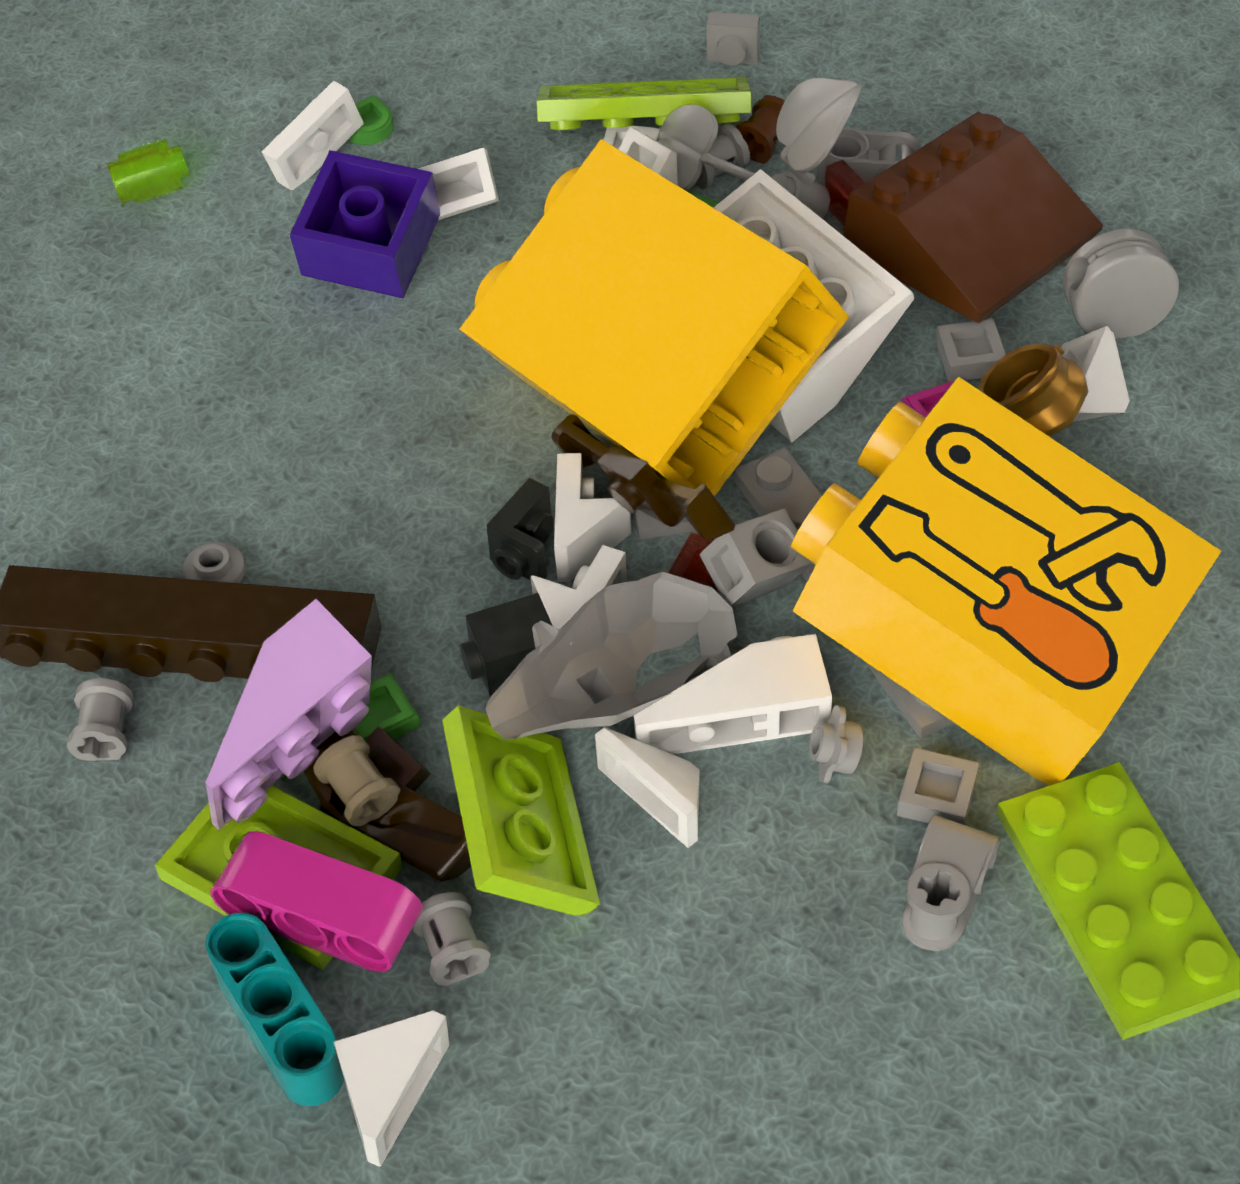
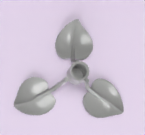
M828 78L805 80L797 85L788 95L777 120V137L781 143L786 145L781 152V159L792 172L776 174L772 179L822 219L829 208L830 195L824 185L814 182L815 175L808 171L817 167L828 155L852 112L863 86L850 80ZM693 104L675 109L665 119L659 131L658 142L677 153L678 186L685 191L691 189L700 177L703 162L747 181L755 173L708 153L717 137L718 123L709 110Z

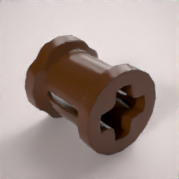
M765 95L752 107V116L748 121H743L736 125V128L740 131L748 145L750 160L765 164L773 156L775 144L779 140L776 134V125L781 108L785 102L783 99L772 95Z

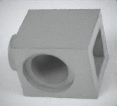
M786 508L736 524L734 531L716 538L699 554L719 594L731 607L762 597L789 585L813 564L790 547L798 530L793 524Z

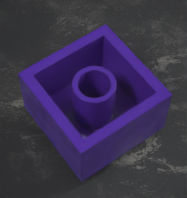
M329 150L289 234L301 276L404 299L440 217L433 173Z

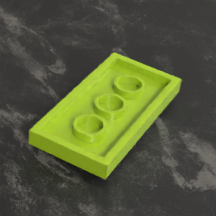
M747 76L541 85L536 100L538 122H550V129L553 130L578 129L582 127L581 120L602 119L603 127L608 128L633 126L634 118L655 117V124L662 125L668 115L675 109L693 104L709 110L714 115L717 123H732L740 121V113H751V90Z
M1120 762L998 803L996 814L1122 1040L1240 998V958Z

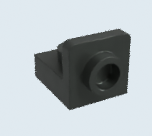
M528 478L486 525L490 560L503 575L510 579L517 580L521 576L531 580V576L543 579L547 577L544 543L550 536L554 524L553 516H551L549 487Z

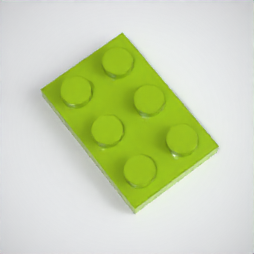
M458 705L442 722L476 890L573 916L590 913L600 905L561 739L545 733L532 734L518 739H504L493 730L487 714Z
M274 786L265 791L268 794L266 801L252 816L241 823H237L232 819L219 831L212 824L208 802L155 864L160 880L224 916H228V914L214 903L210 896V890L248 832L257 831L269 834L394 880L403 868L399 852ZM271 933L281 948L322 971L333 958V956Z

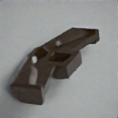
M571 414L567 416L552 432V440L563 454L581 453L583 468L595 463L602 468L612 481L607 486L608 492L627 511L634 513L639 509L669 527L678 525L686 517L700 537L706 540H713L734 531V522L705 483H702L695 490L659 478L647 462L614 444L609 448L589 432L576 415Z
M378 726L365 740L370 746L368 756L384 778H392L400 787V793L398 794L397 802L390 810L378 819L362 826H353L344 816L345 804L330 784L322 783L318 780L313 769L317 759L325 750L344 738L359 736L358 732L354 728L347 734L340 736L335 731L317 747L319 750L318 756L303 772L321 802L320 810L323 813L399 852L401 860L441 882L458 878L471 867L462 817L415 792L431 773L387 731Z

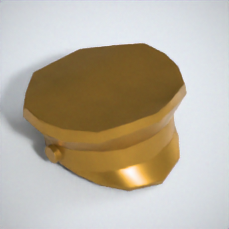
M1040 343L1022 346L1007 353L986 372L977 388L1049 437L1071 425L1089 392L1086 377L1077 362L1062 357L1064 351L1059 345L1051 346Z

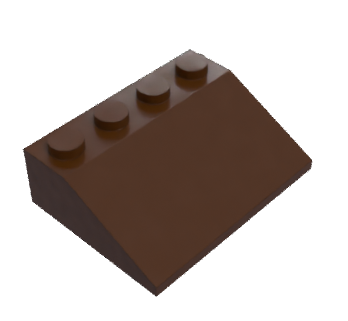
M976 112L850 193L843 236L898 281L979 324L1073 255L1082 245L1102 230L1103 224L1023 133L1005 125L1000 118L994 115Z

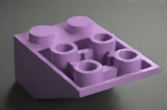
M317 599L263 642L205 782L211 821L218 831L232 819L237 823H241L252 816L266 801L268 794L265 791L284 775L292 779L301 774L318 756L319 750L317 747L335 731L340 736L347 734L364 719L369 711L367 704L370 702L372 656Z

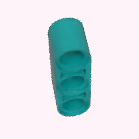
M233 913L222 917L209 930L205 943L220 989L284 1094L292 1102L302 1106H317L329 1101L339 1092L344 1083L343 1073L334 1045L336 1039L331 1027L266 925L258 917L248 913ZM254 954L247 960L232 962L238 956ZM288 1005L279 1013L263 1015L270 1007ZM314 1057L322 1058V1060L312 1068L300 1070L295 1069V1067L305 1059Z

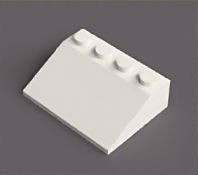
M760 169L717 204L714 209L807 265L849 315L847 321L770 422L775 429L792 443L837 405L912 303L914 296L910 289Z

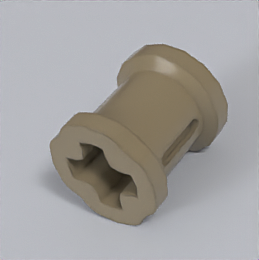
M350 736L334 743L321 754L313 767L314 774L322 783L330 784L345 804L344 816L353 826H362L381 817L397 802L398 794L400 793V787L392 778H384L369 758L370 746L361 736Z

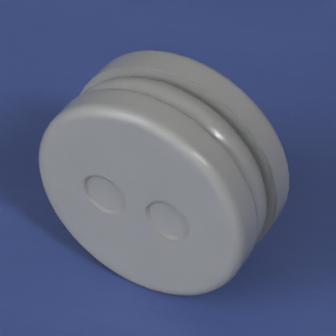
M1117 229L1092 238L1075 252L1064 271L1063 291L1079 325L1085 332L1090 333L1108 326L1114 333L1115 339L1141 335L1157 326L1169 314L1176 302L1179 292V280L1163 247L1152 235L1136 229Z

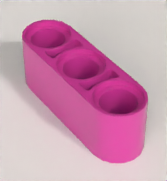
M257 831L248 832L243 837L210 890V896L214 903L228 915L233 913L254 915L266 925L270 933L375 972L390 970L423 909L420 899L411 890L394 880Z

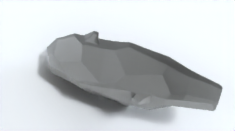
M660 572L638 581L608 585L585 603L560 629L543 621L533 625L532 631L536 649L526 655L505 682L489 698L485 709L493 730L504 739H518L532 734L560 729L607 728L634 716L636 713L670 695L671 692L689 682L705 666L714 667L732 656L728 646L738 636L733 608L712 587L666 572ZM698 632L701 650L700 658L658 675L636 689L637 670L651 653L682 646ZM591 695L594 696L595 698H597V699L600 700V701L597 702V703H594L593 700L591 699Z

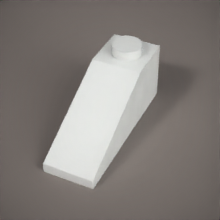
M816 634L798 637L781 636L770 641L748 645L674 690L670 695L634 715L635 739L670 754H679L812 733L817 722L826 723L829 720L832 711V693Z

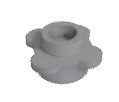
M834 706L829 720L826 723L817 722L811 733L809 756L812 761L819 762V782L822 783L830 781L832 772L852 774L861 757L863 729L859 722L846 720V709L844 706Z

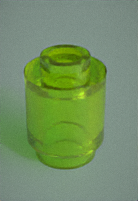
M165 138L118 153V160L106 163L121 204L132 200L138 204L184 189L180 178L190 175L180 146L176 145L169 148Z

